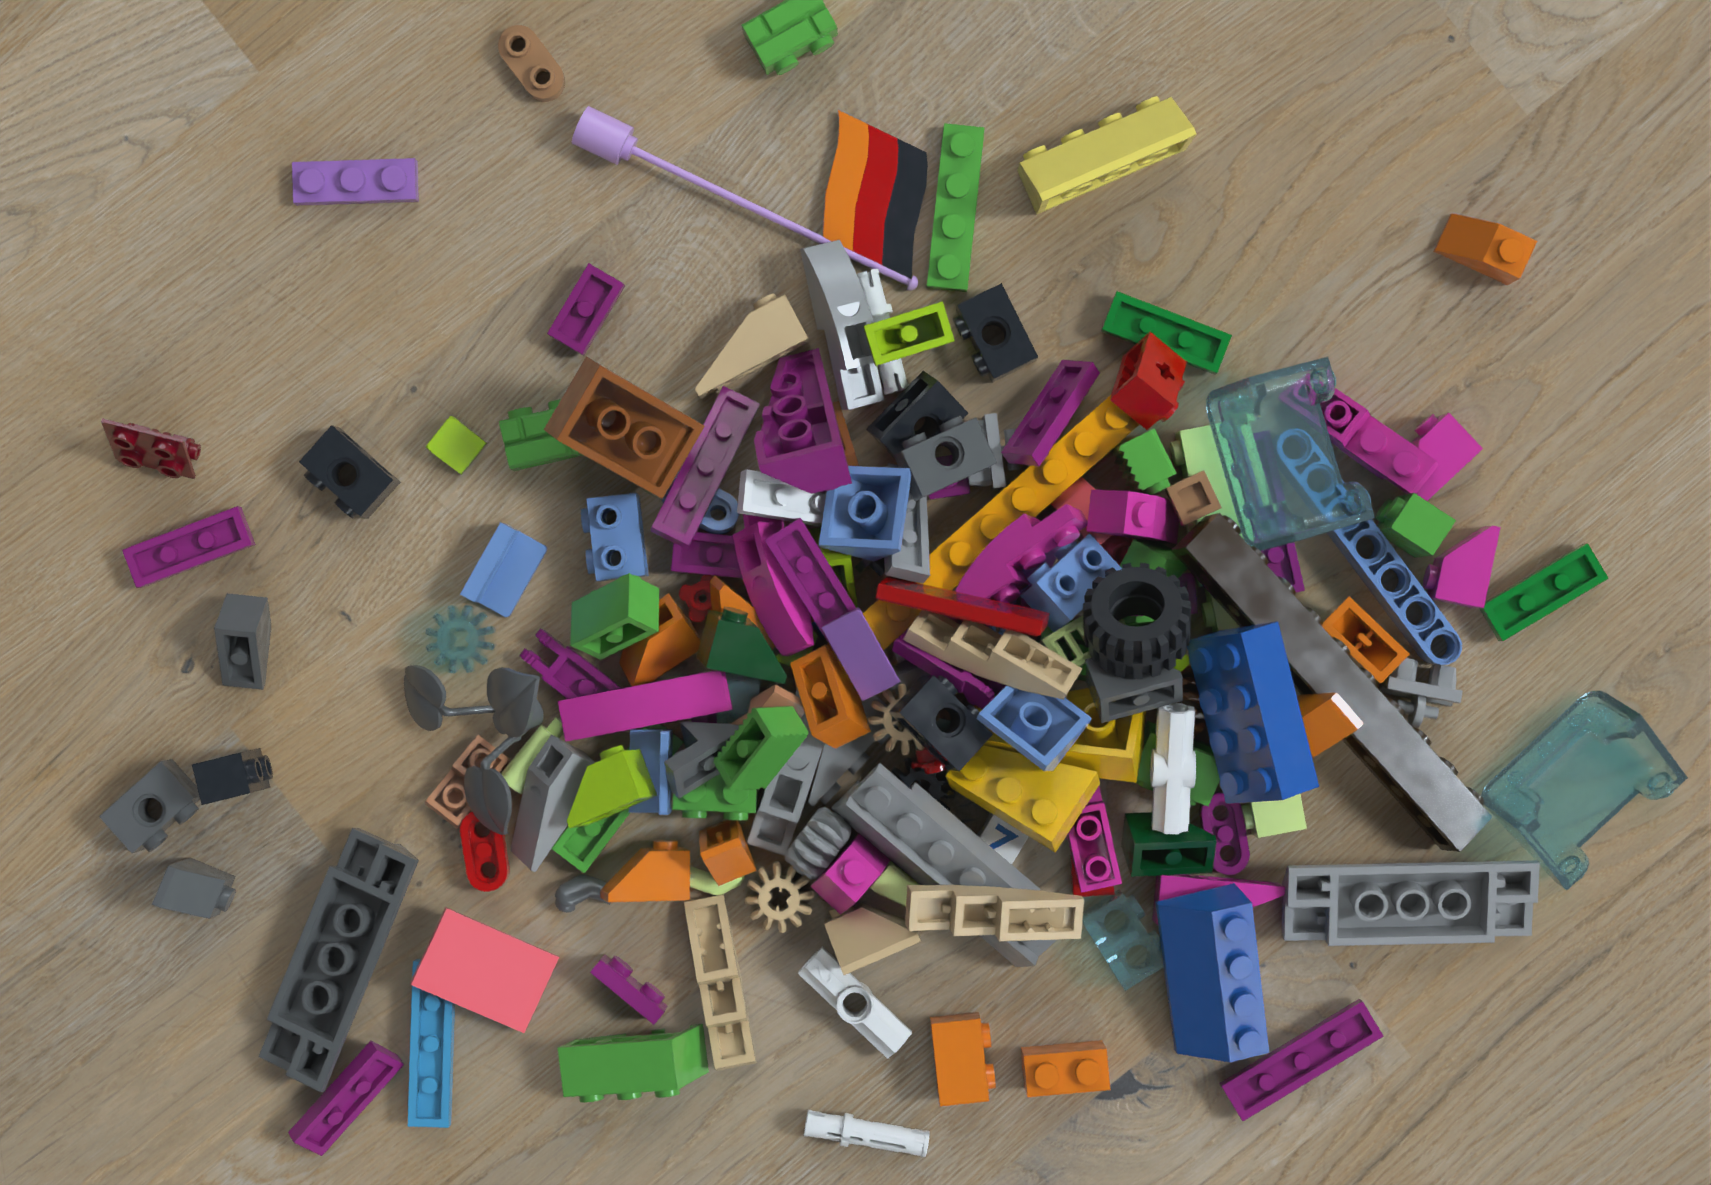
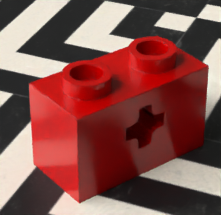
M1149 332L1123 356L1110 401L1146 430L1159 420L1162 422L1167 421L1178 408L1179 403L1176 400L1179 391L1185 383V380L1182 378L1187 362L1153 333Z

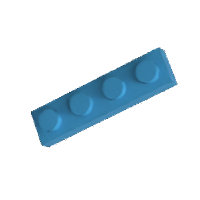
M421 959L413 961L412 977ZM412 986L407 1127L449 1128L452 1120L455 1004L415 986Z

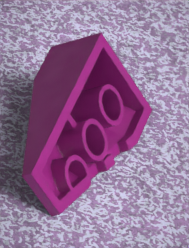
M819 348L779 358L770 387L772 396L769 405L764 406L762 412L764 422L761 431H757L754 438L760 472L810 494L834 490L840 486L852 484Z

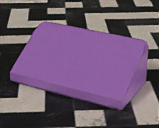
M859 607L821 627L862 701L900 683L897 674Z

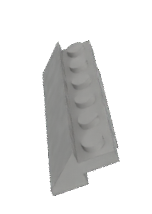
M880 763L861 782L857 781L831 809L844 818L847 824L919 885L990 886L1040 890V888L916 782L908 788ZM979 935L1015 967L1035 966L1038 957L1057 941H999L995 935Z
M1537 860L1289 865L1286 868L1282 885L1285 886V895L1282 896V937L1284 941L1326 940L1328 946L1495 943V936H1532L1533 903H1538L1540 863Z

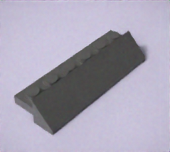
M352 828L337 866H329L266 1019L271 1021L272 1025L258 1057L287 1070L286 1076L319 1092H324L419 862V859L401 844H393L360 828Z

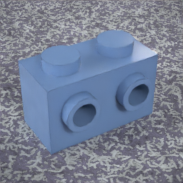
M629 493L587 498V508L581 509V522L583 532L590 533L592 549L586 550L588 574L595 573L596 581L599 582L617 580L628 573L639 577L649 576L640 495ZM615 511L617 519L613 524L608 525L606 516L609 512ZM619 551L622 559L618 565L614 566L611 562V556L614 552Z
M1090 533L1079 543L1073 541L1056 551L1053 555L1059 561L1051 568L1045 562L1027 578L1032 586L1021 597L1032 609L1050 613L1048 627L1053 632L1062 628L1083 609V603H1085L1084 595L1087 589H1092V582L1098 576L1105 578V571L1112 567L1116 571L1122 569Z

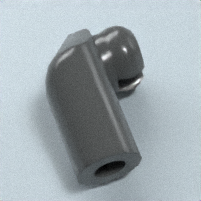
M586 874L578 875L559 886L555 893V905L560 911L565 913L574 911L575 906L587 898L610 905L611 902H606L600 898V890L607 882Z

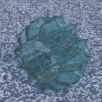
M450 605L447 607L449 620L440 613H436L433 616L435 622L441 628L426 629L427 635L437 637V642L428 644L426 649L428 652L441 651L434 661L437 666L445 664L450 658L448 667L450 673H457L461 662L466 673H471L475 671L473 658L482 665L488 663L487 656L481 650L482 648L495 650L496 644L485 641L484 636L494 634L496 629L494 626L480 627L488 617L485 612L477 614L472 620V605H465L461 616L458 608L455 605ZM455 630L457 632L467 630L469 633L465 638L469 644L467 648L465 646H458L457 648L454 646L457 640L453 634Z

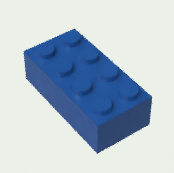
M1279 622L1225 629L1191 639L1189 646H1187L1189 662L1193 670L1200 706L1203 710L1210 738V746L1213 750L1220 778V786L1226 804L1285 800L1319 787Z

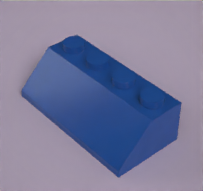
M1235 883L1155 902L1173 1043L1176 1053L1224 1062H1234L1269 1053L1252 902Z

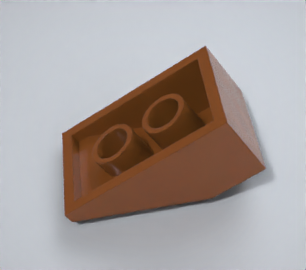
M586 356L544 430L559 442L663 499L705 426Z

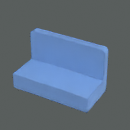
M500 522L460 595L473 602L481 603L504 617H510L546 554L547 547L510 525Z
M630 729V750H641L657 796L630 807L629 812L668 815L672 812V791L669 789L664 761L672 757L673 729Z

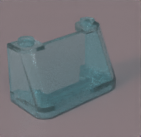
M1328 357L1247 377L1215 389L1207 396V416L1242 536L1249 546H1254L1260 551L1375 518L1368 491L1356 481L1343 483L1320 406V403L1332 398L1336 387V377Z
M1597 690L1588 692L1577 699L1488 782L1482 791L1481 797L1485 801L1484 805L1534 860L1540 863V866L1557 884L1568 890L1584 876L1588 869L1589 858L1580 848L1638 793L1650 800L1663 799L1670 796L1688 777L1640 713L1606 692Z

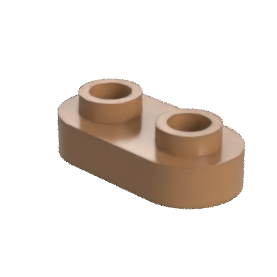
M522 25L507 28L501 34L498 42V50L504 62L532 98L541 102H549L558 98L565 88V76L561 67L530 28ZM515 40H524L526 45L522 51L515 52L512 50V43ZM548 72L550 80L546 84H538L536 77L539 73Z

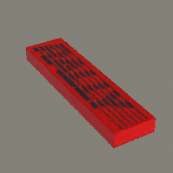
M890 576L878 583L876 598L881 601L1033 636L1042 634L1048 626L1050 616L1048 612Z

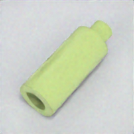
M555 717L547 728L540 725L502 771L501 775L508 783V786L516 792L523 794L528 768L551 734L560 739L564 733L562 722L559 718Z

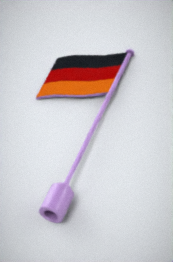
M590 106L585 109L572 137V144L611 163L618 165L621 159L628 161L633 154L819 244L840 240L850 259L871 269H879V273L907 285L908 291H912L918 286V279L914 275L912 277L914 234L927 186V152L838 110V146L825 193L823 236L637 148L638 138L632 136L634 127Z

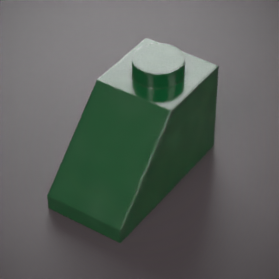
M724 607L723 612L708 611L696 656L706 668L785 684L786 673L760 629L747 618V612L732 607Z
M1152 812L1125 813L1121 847L1131 877L1212 873L1217 843L1215 835L1190 823L1188 824V831L1179 834H1164L1160 831L1152 830Z

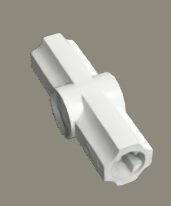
M1173 703L1158 708L1156 714V748L1152 749L1150 762V782L1153 787L1151 826L1152 830L1160 831L1164 834H1179L1188 831L1190 790L1194 788L1196 779V754L1193 750L1195 709L1193 706Z
M823 946L798 971V974L837 1010L839 1016L844 1021L852 1024L887 1059L896 1053L912 1034V1031L872 994L867 985L859 982L851 973L843 975L838 961ZM850 993H860L865 997L867 1004L864 1009L858 1012H851L846 1009L843 1000Z

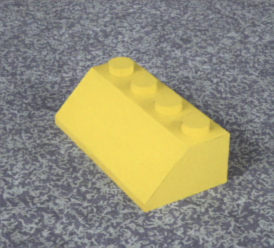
M1158 96L1152 97L1136 106L1137 112L1123 118L1121 113L1113 114L1099 121L1098 125L1100 128L1085 134L1083 129H1079L1065 135L1060 139L1062 145L1048 151L1045 145L1028 151L1023 155L1025 161L1019 163L1017 171L1036 214H1040L1185 151L1197 135L1193 125L1172 97L1161 102Z

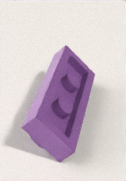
M415 158L292 162L293 203L297 206L419 202L418 161Z

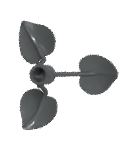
M407 666L404 676L406 704L411 717L421 728L427 731L440 728L443 720L442 715L449 717L494 713L493 723L499 733L508 735L506 740L481 761L480 768L477 766L467 768L464 777L466 799L477 819L488 829L500 835L508 834L507 826L512 812L511 791L501 773L496 769L490 768V765L509 746L520 741L521 736L529 729L542 724L544 717L543 709L537 700L540 677L520 673L510 668L501 667L494 669L487 679V697L490 705L448 708L444 705L446 690L441 680L431 670L423 666Z

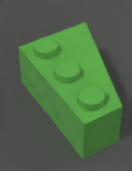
M703 1024L690 1025V1028L678 1033H665V1028L651 1030L652 1034L626 1036V1033L575 1039L558 1047L563 1097L579 1096L580 1102L586 1103L602 1100L606 1094H617V1100L635 1099L641 1097L642 1092L655 1091V1097L657 1098L679 1095L680 1088L709 1073Z

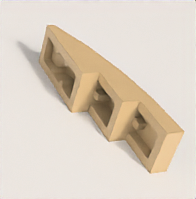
M924 610L919 613L903 639L942 661L982 678L1022 691L1063 700L1083 669L1023 633L1006 629L1004 634L1001 635L981 623L963 620L960 625L945 615Z
M907 885L905 926L908 931L950 930L953 936L995 935L999 941L1081 939L1084 898L1078 895L1004 887Z
M723 894L684 902L696 979L700 988L715 1070L720 1071L755 1064L757 1060L725 896Z

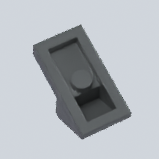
M687 721L680 724L686 749L678 751L671 758L664 761L669 789L678 798L683 797L720 774L714 764V757H718V752L722 751V746H726V741H730V735H734L735 730H739L738 725Z

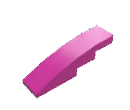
M719 670L558 701L565 742L733 710L726 673Z

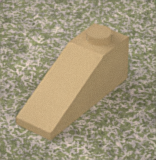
M775 293L753 304L755 310L746 316L696 386L695 391L701 400L721 390L723 386L726 387L809 343L808 337L786 295L777 298Z

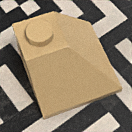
M864 903L856 906L852 905L841 915L832 908L829 910L831 917L826 918L824 921L843 975L921 942L919 931H908L905 926V919Z

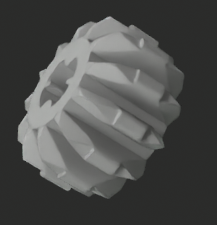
M826 807L818 809L788 848L785 860L801 875L804 874L811 880L819 878L851 835V826L843 821L844 818L835 811L833 813Z

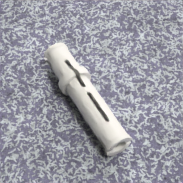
M872 269L868 273L867 271L858 273L857 276L864 291L873 322L890 318L889 314L893 310L891 304L886 303L879 277V269ZM901 358L878 365L884 387V395L903 391L909 385Z
M809 1109L804 1128V1136L840 1142V1146L848 1147L849 1144L863 1145L926 1157L930 1133L927 1130L910 1129L853 1118V1114L849 1113L839 1116Z

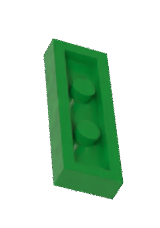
M1118 291L1114 295L1101 329L1104 333L1135 345L1151 332L1187 362L1186 364L1214 375L1219 371L1232 337L1231 334Z
M1584 543L1487 600L1484 608L1479 609L1498 641H1505L1609 578L1589 544Z

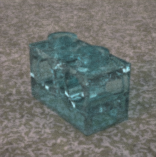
M1118 890L1115 892V895L1108 896L1084 911L1082 923L1117 980L1126 991L1163 968L1164 965L1159 935L1155 930L1147 933L1140 921L1146 915L1134 895L1126 898ZM1112 910H1121L1125 914L1124 925L1114 931L1106 929L1104 925L1105 916ZM1135 945L1146 947L1147 957L1143 963L1139 965L1127 963L1126 954L1131 947Z

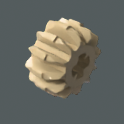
M904 683L898 685V699H894L889 689L882 691L884 697L890 702L887 706H884L879 701L874 700L871 706L883 712V717H869L868 723L871 725H884V728L873 734L875 741L882 739L887 734L891 736L886 743L885 750L891 752L895 747L896 741L901 740V752L903 755H908L910 750L908 740L913 739L919 750H923L924 747L904 727L902 731L897 730L893 726L897 721L892 720V715L889 713L893 706L906 694L907 689ZM939 714L936 716V721H939Z
M779 861L773 863L774 876H770L764 867H760L757 872L764 883L762 884L752 879L747 883V887L759 894H751L744 899L745 904H759V907L750 913L751 919H758L761 915L765 914L767 917L762 926L765 930H769L773 919L778 920L780 933L786 932L787 918L791 920L794 926L800 927L802 920L796 913V910L810 915L812 912L810 905L800 901L815 897L814 890H800L802 886L808 883L810 878L802 875L795 881L793 876L796 870L793 869L792 865L789 866L787 875L781 874V864ZM779 887L780 892L783 888L789 891L786 900L788 905L780 907V902H778L777 906L770 902L773 896V888Z

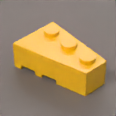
M985 745L977 751L959 772L949 770L946 775L948 783L953 790L1055 853L1100 785L1097 771L1059 763L1053 771H1043L1020 753Z

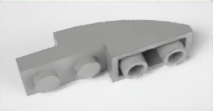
M840 240L801 248L800 251L817 330L825 331L841 410H851L884 401L878 367L874 364L863 326L874 323L864 291L846 250Z
M797 688L795 695L800 698L799 691ZM805 713L800 719L809 732L808 736L767 788L764 789L747 839V844L785 856L796 824L799 822L824 742L811 735Z

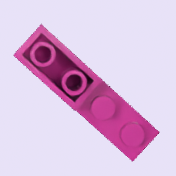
M1304 366L1278 397L1281 403L1329 442L1381 480L1385 478L1406 494H1416L1439 466L1437 460L1372 417L1366 408Z
M1065 504L1042 521L1023 514L986 546L962 577L955 591L1004 603H1012L1020 596L1019 591L1030 584L1022 570H1029L1040 565L1046 559L1045 554L1055 547L1066 546L1075 541L1080 536L1079 531L1087 526V519L1081 510ZM946 616V617L952 619L953 621L957 622V623L960 624V625H961V623H962L963 620H964V619H959V618H955V617Z
M743 514L745 529L733 534V540L745 587L768 636L782 656H791L813 646L814 638L808 609L765 542L766 538L784 528L783 520Z
M1098 786L1067 834L1081 892L1122 884L1106 808Z

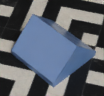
M848 466L852 484L840 486L826 493L819 546L873 562L900 552L912 476L910 468Z
M1006 686L978 714L976 719L1043 771H1053L1088 726L1092 718L1066 698L1063 700Z

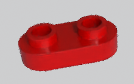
M470 812L462 820L460 826L467 878L470 884L480 891H494L507 881L510 873L505 835H500L490 830L488 836H480L476 831V826L480 821L473 812ZM491 862L495 865L496 874L493 877H488L483 873L484 863Z

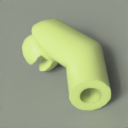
M690 867V888L716 896L740 886L745 879L742 876L718 886L710 872Z

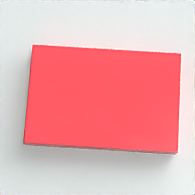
M445 907L410 984L525 1033L559 957Z

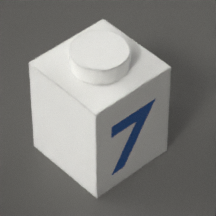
M992 813L989 814L977 834L1010 864L1014 862L1029 837Z

